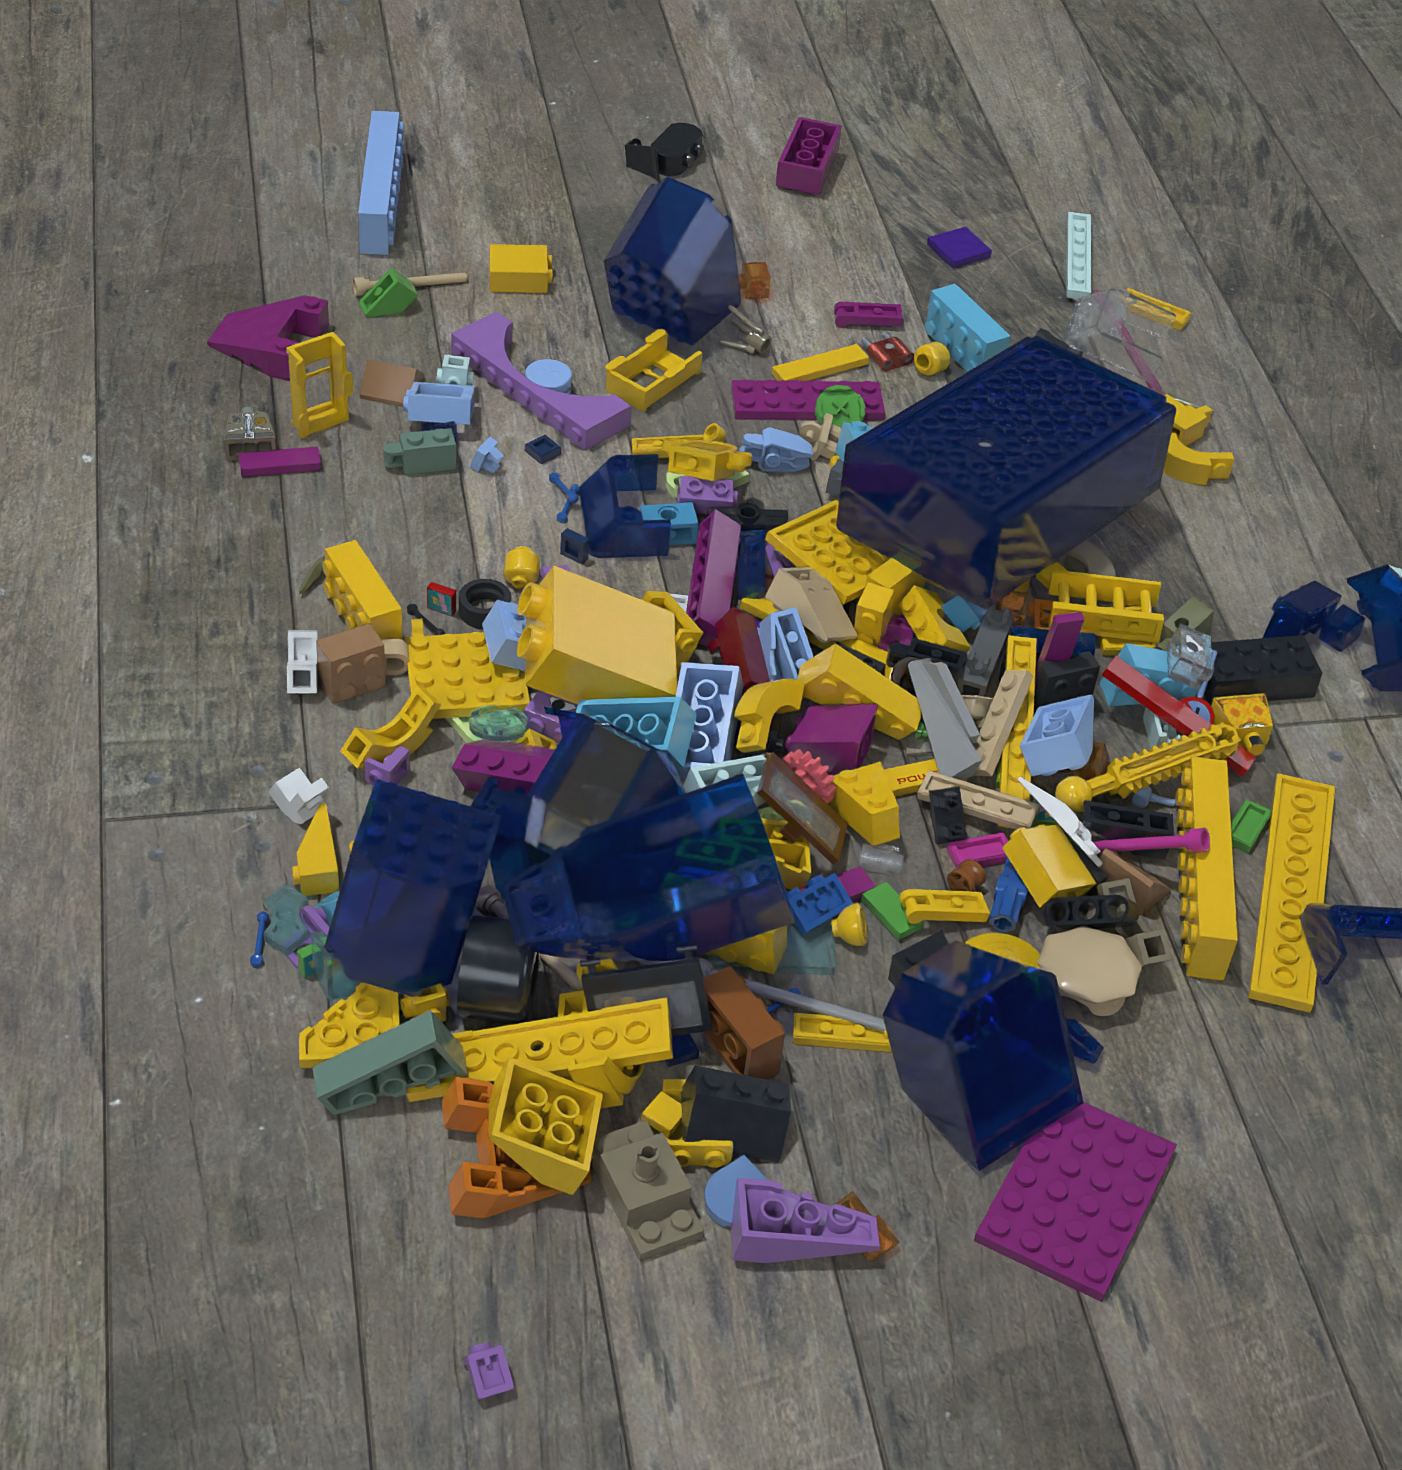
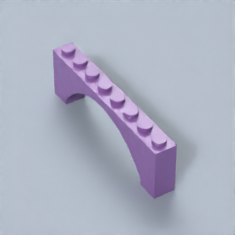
M497 311L451 333V354L453 356L469 357V367L483 376L487 381L501 389L505 394L512 397L582 449L587 450L630 426L631 405L615 394L610 396L566 394L540 386L519 373L511 364L506 354L507 346L512 343L513 323Z

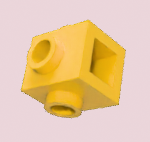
M436 972L404 980V998L400 999V1005L405 1018L410 1017V1019H413L431 1010L443 1022L446 1021V1007L450 1006V998L447 989L442 987Z

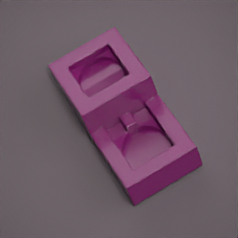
M893 614L885 635L878 643V648L888 652L889 645L895 642L910 646L916 634L905 616Z

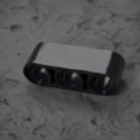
M1113 894L1054 898L1046 903L1043 914L1049 924L1064 930H1072L1081 926H1088L1094 929L1129 927L1137 922L1140 911L1134 901L1124 896ZM1125 904V913L1118 918L1117 909L1120 905ZM1095 906V915L1088 919L1087 912L1089 908ZM1065 907L1066 915L1064 919L1059 921L1058 913Z

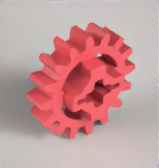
M798 749L794 753L792 751L789 752L782 759L827 804L835 798L833 792L837 789V786L831 783L835 777L828 775L826 771L829 767L828 765L822 766L820 764V757L813 759L811 752L807 751L803 755L802 751ZM787 791L784 792V796L790 795Z

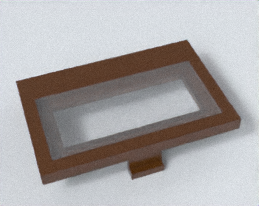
M767 752L764 755L766 761L763 764L764 769L757 794L788 822L780 828V833L792 844L800 836H803L829 862L835 865L840 859L848 823L774 752L771 754Z

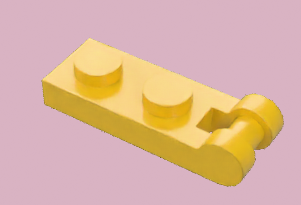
M907 889L899 895L902 907L906 908V918L911 924H917L923 920L987 922L990 915L982 892Z

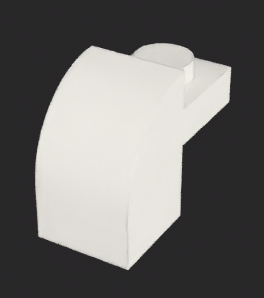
M288 630L287 693H317L318 666L316 640H318V630Z
M298 768L275 782L268 793L285 815L293 822L302 824L315 815L320 804L325 803L322 795L329 787L322 778L311 784L302 770Z

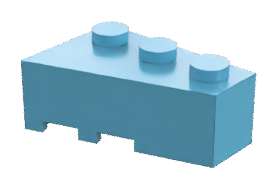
M1127 643L1118 654L1120 659L1178 701L1186 697H1195L1199 692L1204 672L1195 656ZM1105 677L1100 681L1099 684L1109 706L1140 704Z

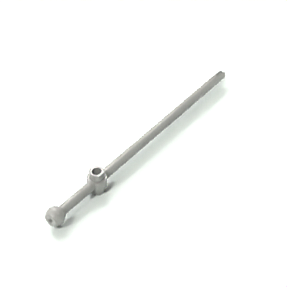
M629 938L617 939L612 952L613 957L619 962H628L634 959L653 965L681 961L635 947V944ZM699 958L703 978L717 972V970H713L712 964L709 961ZM745 979L750 991L760 997L822 1015L847 1020L853 1024H859L880 1032H884V1030L897 1034L896 1036L916 1042V1038L921 1039L925 1045L976 1060L984 1058L982 1055L968 1051L985 1053L983 1048Z

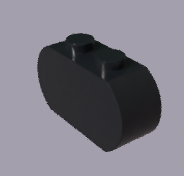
M673 123L651 144V147L658 149L660 175H681L688 167L692 166L698 157H701L704 150V145L702 144L703 133L697 126L689 123Z

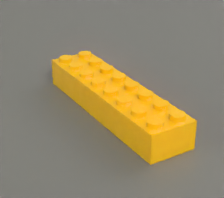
M1191 756L1188 768H1183L1181 785L1183 786L1182 788H1177L1175 805L1180 806L1176 816V827H1181L1178 835H1185L1192 828L1205 827L1209 832L1210 847L1207 852L1193 853L1191 850H1187L1186 847L1179 848L1181 853L1178 857V870L1182 871V875L1179 879L1178 891L1183 893V898L1180 901L1179 915L1184 916L1180 929V939H1185V944H1183L1181 951V962L1186 963V976L1224 981L1238 941L1227 761Z

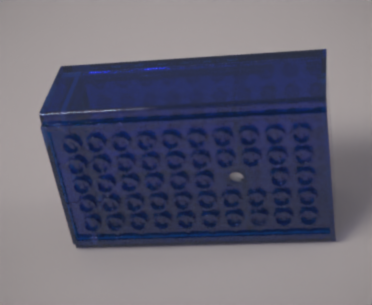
M1037 335L1033 338L1027 336L845 445L836 527L839 531L856 539L858 542L869 546L882 555L895 559L924 578L937 583L946 590L986 610L1160 488L1176 415V407L1166 402V396Z

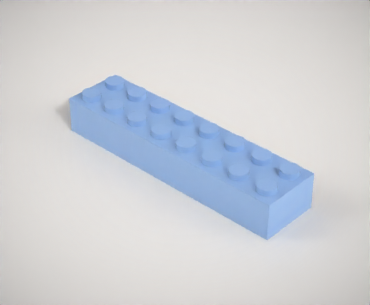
M372 111L358 211L360 254L388 255L389 245L394 246L398 193H400L401 168L404 155V141H402L404 121L399 120V112Z

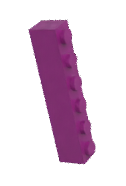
M716 509L699 524L686 608L688 616L703 632L699 643L709 648L708 644L710 641L718 638L715 623L730 610V603L734 594L732 590L733 581L736 577L735 566L739 557L737 551L741 541L739 537L741 525Z

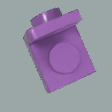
M399 746L391 755L389 754L385 757L383 763L368 758L364 762L366 782L391 793L410 771V750Z
M489 1341L469 1348L471 1354L465 1356L462 1361L464 1366L467 1365L477 1400L514 1389L502 1345L492 1348Z

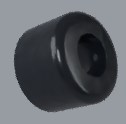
M477 914L472 916L466 934L457 992V1014L459 1017L506 1024H519L528 1020L535 997L541 958L542 934L537 924Z

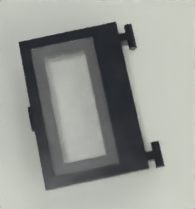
M689 941L684 942V946L677 947L678 953H685L686 960L604 972L596 971V965L601 964L600 958L594 959V955L587 956V960L580 961V966H587L589 974L581 976L588 1012L667 997L670 1005L672 1036L712 1031L700 959H693L692 951H698L697 944L691 945Z

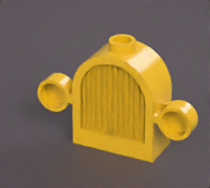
M663 438L662 450L667 451L669 456L668 472L716 481L734 476L735 471L743 472L747 466L752 465V454L737 451L738 448L732 444L708 440L684 442V440L679 438Z

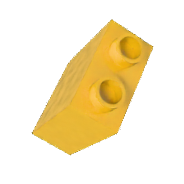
M554 565L539 585L529 582L525 586L517 606L518 614L526 617V627L521 633L517 644V656L525 659L526 686L577 705L579 700L676 697L677 670L674 612Z

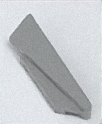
M930 658L911 661L908 664V669L939 774L955 779L972 777L982 762L973 747L980 733L947 665L942 662L933 663Z

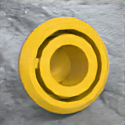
M854 903L847 906L837 918L831 920L834 937H840L846 943L854 946H865L868 941V930L865 912L861 904Z

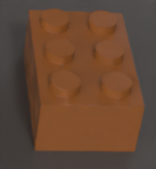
M731 966L704 977L712 1031L701 1033L733 1073L766 1080L778 1075L785 1038V1031L781 1023L771 1017L763 1001L754 996L748 988L746 980L742 976H738Z

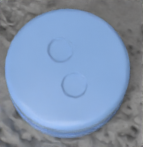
M542 359L531 363L526 368L525 377L532 382L557 392L571 393L572 372L563 362Z

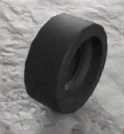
M493 579L472 580L459 591V615L469 626L483 629L482 623L492 608H478L470 603L480 599L500 600L509 603L511 602V592L503 583Z

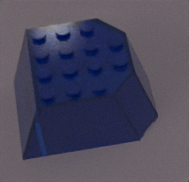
M670 177L664 178L657 184H651L646 189L603 261L613 311L655 330L664 329L669 336L691 346L732 313L729 310L730 305L737 308L741 304L733 222L728 215L723 217L712 204L714 199L710 194Z
M376 779L352 846L324 946L329 953H334L345 967L344 973L349 979L411 997L420 995L423 989L440 983L442 986H446L452 983L501 815L430 795L423 791L403 787L392 782Z
M956 940L901 974L882 1016L902 1090L976 1170L984 1169L1084 1103L1055 974Z

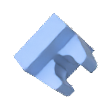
M490 436L476 450L470 468L476 472L484 469L494 473L500 467L498 463L504 458V455L496 448L499 442Z

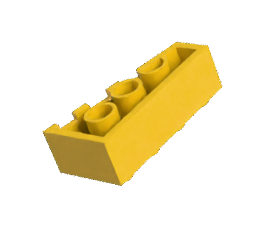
M836 643L801 664L797 680L805 684L803 697L821 705H877L874 729L898 740L917 730L921 717L918 699Z

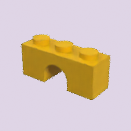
M914 585L898 606L917 638L967 653L971 647L961 630L950 626L942 620L946 614L941 608L944 603L938 593Z

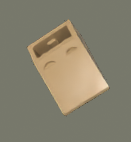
M810 567L778 569L765 598L774 603L773 607L776 610L782 611L796 607L803 627L811 630L814 633L813 636L821 642L828 643L829 641H844L857 638L858 635L830 581Z

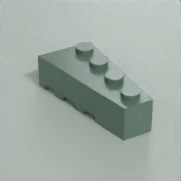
M431 1010L312 1067L317 1099L333 1115L375 1104L377 1097L394 1096L395 1098L406 1095L407 1088L426 1084L427 1088L440 1085V1079L455 1075V1077L464 1078L468 1076L462 1045Z

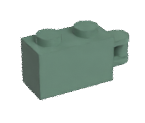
M452 429L413 431L399 434L398 443L384 445L383 462L386 467H402L404 475L456 469V442Z

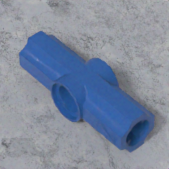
M1008 857L1003 873L998 878L993 898L995 902L989 924L995 928V931L1005 934L1008 931H1015L1020 908L1024 906L1028 891Z

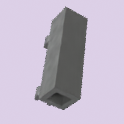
M991 604L990 608L988 607L959 677L957 688L961 695L987 696L1006 648L1008 635H1011L1015 615L1010 614L1009 608H1006L1004 612L996 610L995 604Z

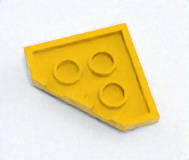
M398 978L365 979L356 986V991L345 1001L341 999L323 1014V1019L312 1028L308 1026L299 1033L300 1068H312L399 1026Z

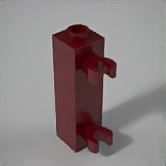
M732 607L715 623L718 638L710 641L708 647L712 655L719 650L720 657L724 660V665L740 667L744 683L743 696L754 685L769 682L770 679L755 618Z

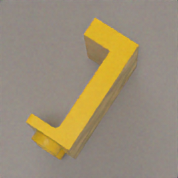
M646 591L642 599L643 601L674 612L677 678H679L682 662L687 663L703 632L668 592Z
M663 1079L662 1092L681 1103L682 1086L686 1079ZM682 1122L669 1137L665 1136L681 1167L697 1165L718 1168L731 1163L733 1153L732 1141L702 1140L684 1142Z

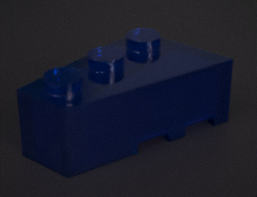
M1314 580L1294 591H1290L1282 597L1279 596L1272 606L1274 613L1262 638L1304 635L1305 637L1309 632L1313 635L1316 634L1332 619L1342 595Z

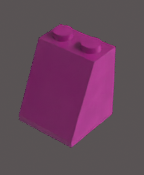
M874 704L809 705L805 714L798 716L794 727L795 732L794 734L789 733L784 750L788 751V753L791 751L794 753L800 749L803 755L809 751L813 759L820 757V764L822 766L828 765L829 767L826 771L828 775L834 776L844 770L860 768L871 748L878 706Z

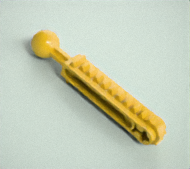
M1223 722L1219 725L1213 724L1207 730L1202 728L1198 733L1195 731L1191 732L1188 737L1182 735L1178 741L1174 738L1168 744L1163 742L1159 747L1156 745L1152 746L1149 751L1143 749L1139 755L1135 752L1129 758L1126 756L1121 760L1115 758L1107 767L1108 771L1106 774L1086 781L1078 776H1069L1057 785L1055 798L1065 803L1073 813L1083 811L1084 800L1092 801V797L1108 791L1111 796L1118 793L1124 799L1132 791L1137 793L1142 787L1144 789L1148 788L1151 783L1157 785L1161 780L1165 782L1171 776L1176 778L1182 773L1183 768H1188L1191 756L1225 760L1238 750L1237 747L1241 738L1238 737L1234 727L1225 725Z

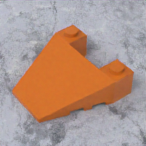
M455 1077L442 1099L444 1128L476 1133L478 1163L463 1161L448 1185L451 1215L485 1219L562 1193L560 1190L541 1184L489 1139L488 1106L494 1084L488 1081ZM589 1168V1172L580 1186L591 1182V1168Z

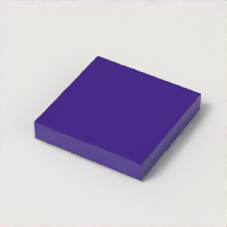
M967 227L928 237L927 245L952 268L990 258L992 250Z

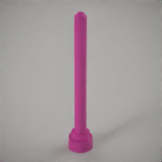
M1203 827L1192 828L1185 835L1092 842L1101 851L1100 853L1105 848L1118 852L1186 847L1187 850H1191L1193 853H1199L1209 850L1210 836L1208 830Z

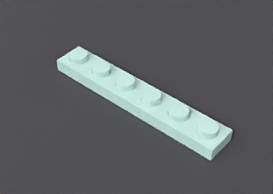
M1068 212L1066 297L1074 300H1089L1091 295V215Z

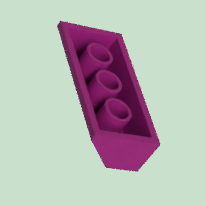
M485 738L464 744L452 769L464 789L567 807L591 758L586 754Z

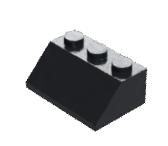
M695 1065L683 1084L681 1091L682 1136L684 1142H698L702 1140L732 1141V1154L779 1162L791 1115L789 1084Z

